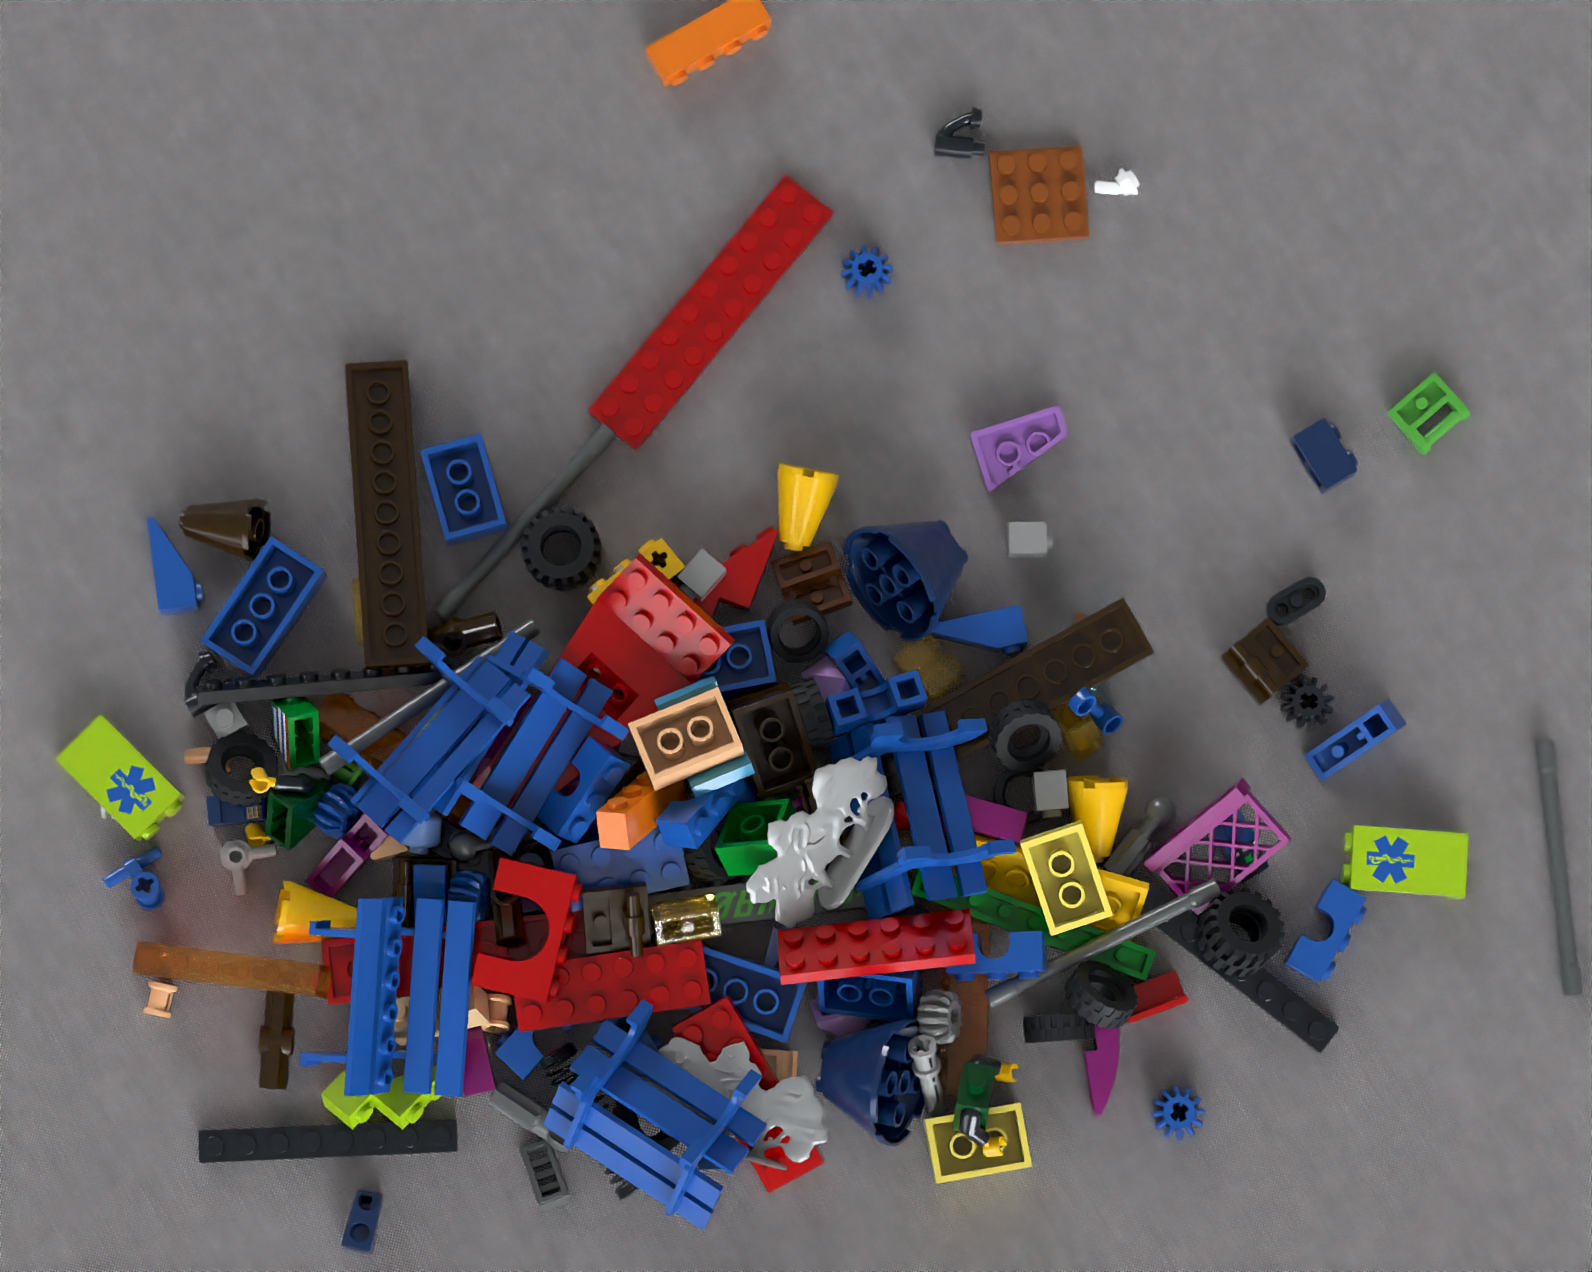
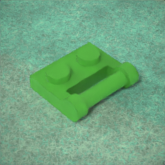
M1435 371L1386 413L1421 455L1427 454L1431 450V445L1460 420L1465 421L1471 415L1465 404ZM1447 403L1452 411L1422 436L1417 428Z

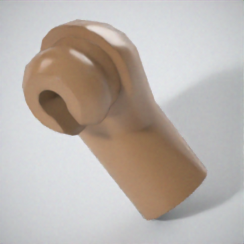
M212 747L186 749L184 752L186 764L206 763ZM231 758L226 763L227 773L231 771Z

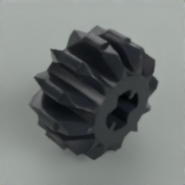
M1301 676L1298 678V686L1292 681L1287 684V688L1291 693L1282 692L1280 695L1281 699L1289 702L1281 705L1280 711L1290 710L1291 714L1285 718V721L1289 723L1294 718H1297L1296 729L1300 730L1306 721L1309 730H1314L1316 726L1315 720L1323 725L1327 722L1323 713H1333V708L1325 705V703L1333 701L1334 697L1333 695H1323V692L1328 689L1327 684H1323L1319 689L1316 688L1318 682L1316 677H1313L1309 685H1307L1305 677ZM1300 697L1303 699L1310 697L1313 700V703L1310 705L1314 707L1313 710L1310 707L1303 709L1300 705L1303 700Z

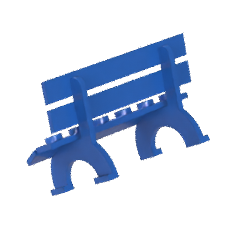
M510 631L495 656L488 653L485 657L486 660L512 680L498 698L501 699L514 683L524 690L530 684L540 690L480 789L470 784L469 781L497 735L432 807L443 815L448 816L461 794L468 797L472 802L458 824L484 840L487 839L501 814H506L489 843L510 856L513 855L528 829L533 831L530 836L554 852L558 848L561 840L532 822L592 725L594 724L622 741L630 731L606 714L602 720L597 718L613 692L611 689L590 677L576 702H571L587 674L560 658L550 676H546L538 669L549 651L513 631ZM568 708L570 711L512 806L510 809L506 806ZM487 710L414 791L413 797L486 716Z
M424 636L416 643V648L439 669L440 676L451 687L378 770L374 769L337 735L327 744L349 764L354 760L358 767L370 777L350 800L355 808H359L381 828L384 827L400 807L403 809L385 829L400 844L418 823L421 824L424 820L427 822L431 817L428 812L498 732L505 725L510 727L514 723L513 719L517 715L516 712L531 696L514 683L499 699L498 696L512 680L488 660L484 663V658L480 655L459 677L442 661L446 654ZM487 710L486 716L411 799L410 796Z
M945 710L921 714L919 718L924 738H921L916 715L888 716L885 718L886 723L875 724L874 726L873 723H866L851 731L850 734H845L834 740V743L829 744L834 765L840 760L849 757L858 761L867 756L871 758L876 757L878 758L877 771L884 775L880 756L885 753H893L914 846H907L901 849L893 817L888 832L861 874L860 881L855 884L856 891L863 892L869 920L887 918L892 913H897L914 905L907 871L913 868H920L927 900H939L958 897L951 868L954 865L961 897H966L988 891L981 860L996 855L1014 854L1017 852L1014 839L988 841L979 847L976 844L953 746L970 741L988 730L985 718L960 719L957 721L958 728L950 732ZM924 751L928 752L951 853L947 851ZM887 787L879 797L885 796L890 798ZM863 792L861 794L862 800H866L867 793ZM853 798L850 802L851 811L858 816L860 813L857 812V809L861 808L858 800Z
M387 897L382 899L358 898L356 928L330 927L331 920L310 921L309 934L355 938L347 1052L317 1050L301 1052L300 1066L318 1065L321 1062L346 1063L344 1095L362 1096L390 1092V1085L393 1081L392 1058L405 1059L403 1092L431 1094L433 1062H437L435 1095L463 1097L476 902L448 900L446 930H443L445 900L432 898H417L415 928L401 927L405 917L403 897ZM401 935L414 936L406 1050L395 1049L396 1042L394 1038V1023L398 1015L396 995L400 983V973L398 972L399 956L403 946ZM443 938L446 939L438 1053H434L441 947Z
M643 999L626 1019V1022L631 1025L628 1033L610 1021L605 1020L593 1037L592 1043L613 1057L609 1058L588 1044L570 1066V1070L579 1076L571 1086L563 1081L561 1082L553 1099V1105L550 1107L543 1125L565 1139L563 1146L567 1149H571L573 1145L665 1205L667 1207L665 1214L671 1217L674 1213H677L701 1230H704L724 1187L697 1170V1164L704 1157L732 1175L747 1156L750 1149L723 1131L724 1129L752 1147L766 1129L767 1124L740 1106L761 1080L762 1076L751 1069L735 1088L731 1100L639 1041L654 1007ZM624 1063L630 1068L634 1069L635 1071H637L653 1083L657 1084L658 1086H660L661 1088H663L679 1100L683 1101L684 1103H686L702 1115L706 1116L707 1118L715 1122V1125L713 1126L703 1118L699 1117L698 1115H696L680 1103L676 1102L675 1100H673L657 1088L653 1087L652 1085H650L634 1073L630 1072L629 1070L621 1066V1064ZM599 1090H602L688 1148L679 1158L595 1103L593 1100Z

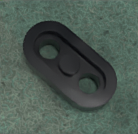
M1306 577L1275 594L1266 605L1267 617L1275 625L1284 626L1316 609L1322 604L1326 596L1323 583L1316 578ZM1306 589L1311 590L1314 594L1313 599H1305L1303 591ZM1276 606H1285L1287 609L1286 615H1279L1276 612Z

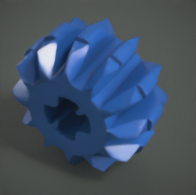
M861 245L860 255L854 249H851L849 255L852 260H842V266L846 269L840 272V277L842 279H849L845 283L846 290L856 286V297L861 295L862 290H866L868 299L873 297V289L879 294H883L885 289L882 284L890 285L892 282V278L887 274L893 272V265L885 264L889 259L888 254L877 257L879 247L874 246L871 253H867L866 245ZM867 266L871 267L872 272L867 277H863L862 270H865Z
M342 782L331 786L329 792H325L322 800L318 801L319 805L314 811L313 823L329 837L332 836L339 839L345 836L363 813L350 802L358 791Z
M477 870L456 871L454 878L450 880L446 903L448 904V900L476 902L475 923L483 921L489 913L488 907L491 904L490 879L487 878L486 873Z
M1179 1085L1173 1086V1097L1167 1089L1161 1090V1095L1165 1102L1154 1098L1152 1101L1154 1105L1161 1107V1110L1151 1111L1150 1116H1161L1162 1119L1155 1123L1154 1128L1160 1129L1166 1125L1167 1128L1163 1135L1166 1138H1169L1175 1129L1176 1140H1182L1183 1128L1190 1137L1194 1136L1195 1132L1190 1124L1192 1123L1197 1127H1202L1204 1124L1201 1120L1195 1118V1115L1205 1114L1206 1110L1204 1108L1195 1109L1194 1105L1202 1101V1098L1197 1096L1190 1101L1189 1097L1192 1094V1089L1189 1087L1185 1089L1181 1096ZM1174 1104H1177V1107L1183 1106L1185 1109L1182 1113L1184 1119L1179 1122V1118L1174 1120L1171 1118L1170 1114L1174 1112L1172 1107Z

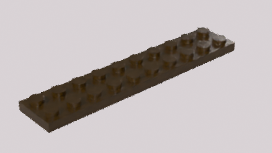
M408 360L345 363L365 670L429 666V660L415 646L423 636L428 639Z
M1122 597L911 715H916L921 738H924L919 718L921 714L945 710L950 732L958 728L957 721L960 719L985 718L988 729L985 733L970 741L953 746L958 763L991 744L988 739V734H990L989 726L993 722V717L1004 706L1007 707L1010 703L1014 701L1019 702L1022 699L1030 701L1034 699L1042 704L1045 703L1049 709L1054 710L1070 701L1083 687L1090 690L1150 657L1155 652L1125 598ZM924 751L931 778L933 777V774L928 757V752ZM885 753L880 758L884 775L887 779L889 797L893 799L902 794L894 755L893 753Z

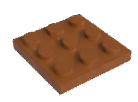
M1082 145L989 151L996 245L1089 239Z

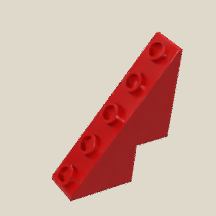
M770 526L755 536L757 541L748 547L743 543L729 552L731 557L721 563L726 568L727 574L702 602L696 597L693 599V602L712 619L715 616L719 602L750 612L776 543L779 530H773Z

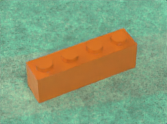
M729 0L645 47L646 58L664 87L670 84L676 86L684 82L689 77L688 74L696 69L703 71L711 67L715 63L714 59L726 54V56H730L742 48L741 44L750 39L756 41L768 34V29L771 28V17L761 0Z
M645 770L642 774H639L636 779L623 787L618 794L609 799L606 804L596 811L600 848L630 850L658 826L657 818L673 800L686 801L684 780L655 791L647 771Z

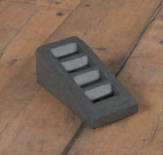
M542 1139L520 1147L519 1150L541 1212L570 1203L572 1201L554 1149L550 1144ZM544 1151L548 1152V1156L530 1162L529 1157ZM552 1163V1168L534 1173V1169ZM554 1176L557 1177L556 1181L539 1187L538 1182ZM561 1189L560 1192L551 1194V1195L546 1196V1197H543V1196H542V1195L547 1194V1193H550V1192H552V1191Z

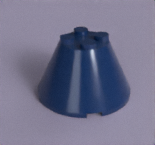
M942 520L937 522L925 521L860 527L847 537L843 547V554L848 555L849 567L845 569L846 576L862 607L884 630L888 631L892 628L902 634L900 639L906 641L921 640L933 631L963 571L964 564L968 562L966 551L958 545L951 534L949 526Z
M909 1017L840 1035L834 1038L832 1042L826 1041L821 1049L823 1063L821 1073L816 1080V1091L823 1093L825 1098L879 1143L889 1147L898 1146L909 1137L911 1130L907 1128L913 1117L920 1118L925 1105L920 1079L912 1070L913 1058L908 1052L909 1041L918 1035H922V1033H919V1021L916 1018Z

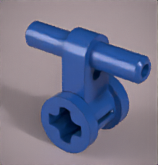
M154 846L136 858L131 856L122 862L123 866L102 878L106 887L111 888L130 876L132 878L130 884L131 892L136 898L138 905L144 910H156L165 901V892L158 878L153 873L143 872L142 868L162 857L163 854L158 846Z

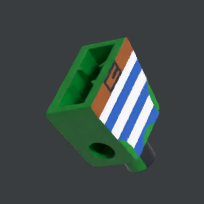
M305 696L273 699L271 702L272 735L289 769L319 763V711ZM295 738L300 741L299 744L295 742Z

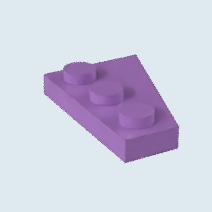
M1059 405L968 433L986 492L989 493L1068 435Z

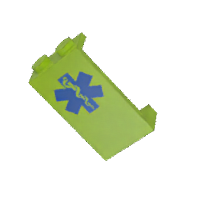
M102 714L55 758L138 842H141L143 839L146 841L151 839L160 829L158 824L166 816L169 818L173 817L183 806L181 801L185 796Z
M1353 825L1349 828V833H1344L1343 851L1348 852V862L1342 866L1341 882L1346 883V887L1353 891H1382L1447 896V899H1463L1466 897L1469 833Z

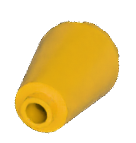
M779 463V468L777 469L779 541L785 542L784 548L802 552L803 546L810 547L839 483L838 474Z
M1099 775L1069 776L1066 779L1072 823L1081 820L1095 863L1104 862V857L1111 855L1128 790V779L1109 776V779L1099 778Z
M283 881L284 889L280 890L274 924H278L277 933L273 932V943H311L349 938L309 934L310 921L331 920L330 927L356 928L357 908L292 881Z

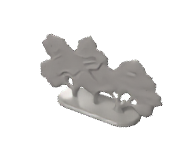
M867 756L858 761L849 757L840 760L835 765L828 764L817 769L814 773L812 786L817 810L811 815L800 811L791 815L787 821L781 819L768 823V844L777 851V858L766 864L759 865L747 881L746 891L750 893L751 903H767L775 899V920L792 928L796 922H803L812 917L815 910L813 897L816 890H818L819 902L825 909H836L846 900L888 832L894 817V804L892 800L885 796L879 797L887 787L886 776L877 771L878 758ZM863 792L868 795L865 801L861 797ZM853 798H856L861 808L857 809V812L860 813L858 816L851 811L850 802ZM850 816L853 818V821L845 822L844 819ZM855 824L841 846L839 839L843 830ZM832 861L827 871H825L826 865ZM811 878L818 881L815 885L808 883Z
M675 1037L670 1040L668 1045L661 1047L658 1051L660 1055L730 1100L735 1088L751 1069L762 1076L757 1065L749 1061L750 1053L745 1042L735 1043L722 1048V1052L717 1060L711 1063L702 1053L700 1045L694 1044L682 1037ZM806 1076L785 1078L768 1091L761 1089L758 1082L740 1106L767 1124L766 1129L757 1140L752 1151L744 1158L746 1160L787 1170L784 1164L766 1158L764 1151L772 1147L781 1146L789 1159L801 1163L810 1157L815 1145L828 1141V1129L821 1123L825 1110L821 1105V1101L814 1096V1088ZM646 1081L684 1107L689 1106L652 1081ZM692 1108L693 1113L709 1121L713 1126L715 1125V1122ZM775 1126L782 1128V1133L774 1140L772 1137H768L767 1141L764 1140L770 1129ZM724 1129L723 1132L730 1135V1132ZM785 1136L790 1137L787 1144L781 1143L782 1138Z

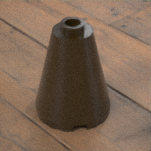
M258 498L189 505L180 515L179 527L183 530L186 537L247 561H254L261 546H264L270 538L271 512L264 509V505L268 504L267 501Z

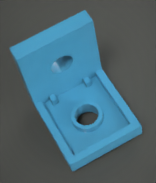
M713 675L657 698L654 701L658 711L715 689L718 687V684ZM745 749V755L688 777L687 781L695 798L755 774Z

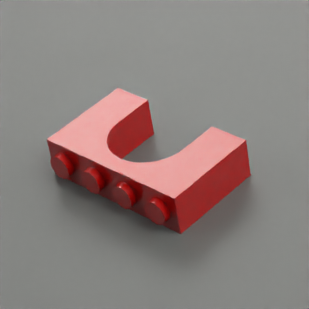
M508 857L500 858L493 890L526 897L535 901L544 910L548 918L549 935L543 949L530 959L518 960L487 952L478 953L471 985L544 1003L550 1002L552 996L557 997L561 978L556 977L558 967L565 964L568 954V946H564L566 933H572L576 915L571 914L574 901L579 902L583 889V883L579 882V874Z

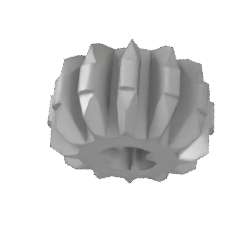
M944 989L927 991L921 997V1005L917 1008L919 1012V1017L917 1018V1021H919V1033L933 1037L936 1044L953 1043L959 1037V1028L963 1025L961 1021L963 1015L961 1012L962 1003L954 992Z

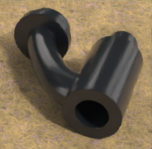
M972 106V112L961 115L946 123L939 133L936 134L934 156L971 159L972 155L984 156V143H975L972 137L953 136L957 130L969 124L970 130L980 128L982 110Z
M209 651L198 653L200 660L194 667L185 685V698L183 699L194 718L218 705H198L196 697V686H199L204 672L207 670L211 674L217 668ZM229 678L228 680H226V681H224V682H222V683H234V682L232 681L231 678Z

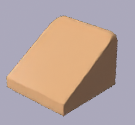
M389 835L370 854V857L375 862L391 859L396 855L402 856L411 852H409L405 845L400 844Z

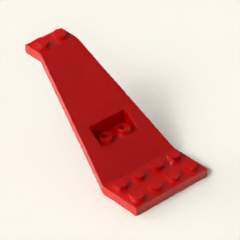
M639 553L597 598L547 676H550L560 658L587 674V677L571 701L573 703L576 702L590 677L611 689L613 692L597 718L602 720L606 714L629 729L628 723L658 712L655 699L693 684L732 645L735 639ZM593 667L597 668L600 671V674L594 671ZM616 689L621 690L624 695H621ZM537 690L491 763L471 783L472 785L480 789L540 690ZM568 708L562 715L561 719L559 720L550 737L546 741L542 750L538 754L537 758L533 762L532 766L530 767L521 784L517 788L513 797L509 801L508 805L506 806L507 808L510 809V807L512 806L513 802L515 801L524 784L528 780L532 771L536 767L540 758L544 754L545 750L549 746L550 742L557 733L561 724L565 720L566 716L570 711ZM593 724L553 789L560 791L580 775L579 770L571 762L589 736L608 744L612 748L622 740Z

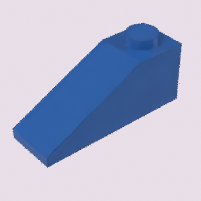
M148 517L147 523L159 612L162 615L201 610L200 601H205L202 582H197L196 577L155 518Z
M1021 605L937 622L935 628L929 634V636L992 652L1004 651V655L1022 652V647L1027 646L1029 642Z
M847 631L823 649L829 660L845 677L851 689L858 687L859 692L878 687L886 682L861 641L851 632ZM884 720L875 724L886 723V721Z
M1388 698L1304 756L1320 780L1324 781L1407 725V723Z

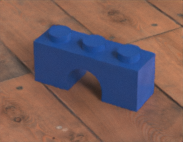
M918 669L887 678L885 683L870 690L859 692L857 687L828 696L825 706L834 736L855 730L866 723L875 724L884 721L888 716H901L920 710L924 707L928 697Z
M590 736L571 762L580 772V782L577 789L569 796L553 789L536 816L557 836L578 844L595 819L596 811L605 804L631 765L611 746Z
M740 779L688 801L673 800L656 820L666 846L698 849L747 790L744 780Z
M1334 879L1329 881L1314 907V910L1323 914L1329 921L1330 931L1327 938L1323 941H1314L1304 935L1298 936L1283 965L1315 983L1320 982L1322 978L1327 980L1336 966V963L1332 961L1338 950L1343 952L1352 937L1348 934L1353 922L1357 925L1360 923L1367 910L1363 906L1367 898Z
M1042 931L1009 932V949L1002 957L997 959H990L984 954L982 950V936L973 934L976 963L947 966L946 974L955 976V981H974V975L986 974L987 980L1007 979L1006 974L1019 973V979L1039 978V972H1047L1046 934Z
M576 1024L561 1027L569 1033ZM518 1027L513 1034L507 1031L496 1042L495 1045L499 1049L495 1054L520 1078L525 1080L539 1065L538 1063L545 1055L535 1045L534 1035L536 1030L519 1032Z

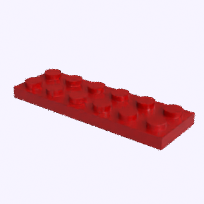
M970 908L777 930L781 985L976 963Z
M702 939L643 948L644 954L639 957H633L630 950L566 959L565 964L558 967L556 977L561 978L557 997L552 996L550 1002L544 1003L514 995L519 1032L626 1017L633 1012L643 999L654 1006L652 1013L711 1004Z
M729 995L724 996L672 1026L676 1037H682L694 1044L700 1045L702 1053L710 1063L717 1060L722 1052V1048L735 1043L745 1042L750 1053L749 1061L756 1064L762 1074L759 1082L761 1089L768 1091L780 1082ZM778 1126L773 1127L767 1132L764 1140L767 1141L768 1137H772L774 1140L782 1133V1128ZM785 1136L782 1138L781 1143L787 1144L790 1137ZM736 1137L739 1143L750 1149L749 1152L752 1151L754 1146L752 1147ZM815 1145L808 1159L801 1163L794 1162L785 1155L784 1149L778 1146L764 1151V1155L768 1159L784 1164L787 1170L750 1161L768 1193L824 1164L825 1158L818 1146Z

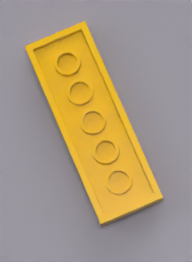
M974 834L977 847L984 845L988 841H996L992 838ZM1016 846L1017 852L1014 854L996 855L981 860L987 888L1042 908L1020 846ZM953 866L952 873L956 876L955 867ZM1098 869L1113 916L1086 925L1108 932L1140 916L1149 890V883Z

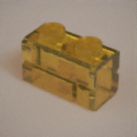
M713 892L649 903L652 928L657 946L669 945L672 942L680 943L721 936L719 911Z

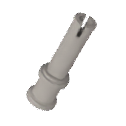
M918 1035L911 1039L908 1044V1052L913 1058L912 1070L920 1079L926 1113H929L930 1117H940L945 1114L947 1107L944 1102L938 1075L941 1069V1062L935 1054L937 1044L935 1039L929 1035Z

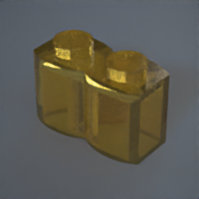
M929 634L921 640L909 641L891 661L903 673L918 669L927 697L932 702H935L946 696L963 679L964 675L961 672L963 669L961 663L952 655L945 657L938 650L941 646L940 643Z

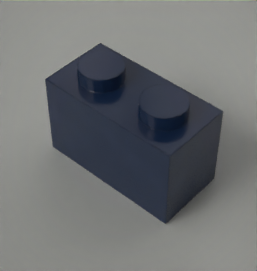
M1325 417L1297 433L1289 441V444L1322 495L1353 477L1358 471L1356 467L1358 461L1349 448L1345 450L1339 440L1341 439V434L1333 422L1328 423Z

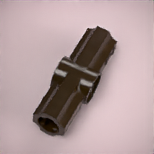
M495 611L463 620L449 618L441 626L427 629L428 640L444 652L446 656L450 657L461 655L467 648L503 638L501 622ZM455 634L459 636L460 639L451 640L447 637V635Z
M495 849L487 855L496 944L506 948L518 947L519 944L525 942L521 896L493 890L500 858L516 859V853L514 852L510 856L500 849ZM503 895L513 896L508 901L499 900Z
M267 991L264 1025L261 1026L259 1035L261 1064L258 1088L287 1090L290 1056L293 1055L295 1044V1028L293 1027L295 993Z

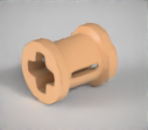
M149 981L148 986L151 988L147 1007L144 1008L143 1013L170 1018L171 1013L169 1009L174 992H177L178 987Z
M487 994L490 1023L481 1025V1028L488 1033H506L510 1030L507 1015L508 1007L512 1004V998L502 994Z

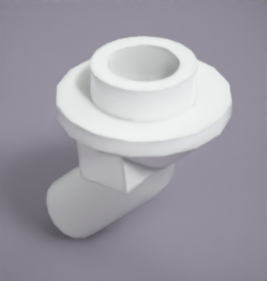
M1123 168L1119 169L1118 176L1115 177L1116 182L1096 181L1095 193L1111 195L1123 193L1125 197L1129 194H1139L1136 188L1140 186V183L1131 170L1125 172Z

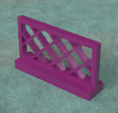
M1242 777L1153 849L1143 864L1151 872L1155 870L1178 896L1184 895L1190 890V885L1198 886L1213 879V867L1230 868V880L1226 883L1217 882L1221 893L1229 891L1288 844L1292 838L1249 791L1251 786ZM1246 802L1256 812L1255 822L1238 820V809ZM1233 814V819H1226ZM1219 824L1233 826L1232 841L1215 839V827ZM1238 827L1255 828L1254 843L1237 841ZM1260 829L1272 830L1280 840L1274 845L1259 844ZM1210 832V837L1204 838ZM1195 843L1209 845V859L1192 858V846ZM1214 845L1232 847L1231 862L1214 860ZM1237 848L1254 850V861L1250 864L1237 863ZM1259 850L1265 851L1259 856ZM1184 852H1186V857H1183L1181 855ZM1172 862L1186 863L1185 878L1174 877L1166 867ZM1191 864L1208 866V880L1191 879ZM1236 869L1241 870L1239 873L1235 875ZM1214 900L1191 910L1197 916L1209 907Z

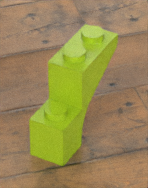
M433 1066L431 1094L403 1092V1075L393 1079L390 1085V1092L375 1095L345 1096L346 1073L343 1071L321 1093L324 1106L352 1130L359 1123H364L370 1118L374 1107L403 1130L409 1123L413 1124L421 1117L424 1108L432 1100L436 1101L441 1097L440 1095H435L437 1066Z

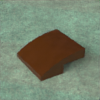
M830 541L771 562L784 602L793 599L806 600L817 606L823 615L853 605ZM802 614L790 617L793 626L812 620L810 617Z

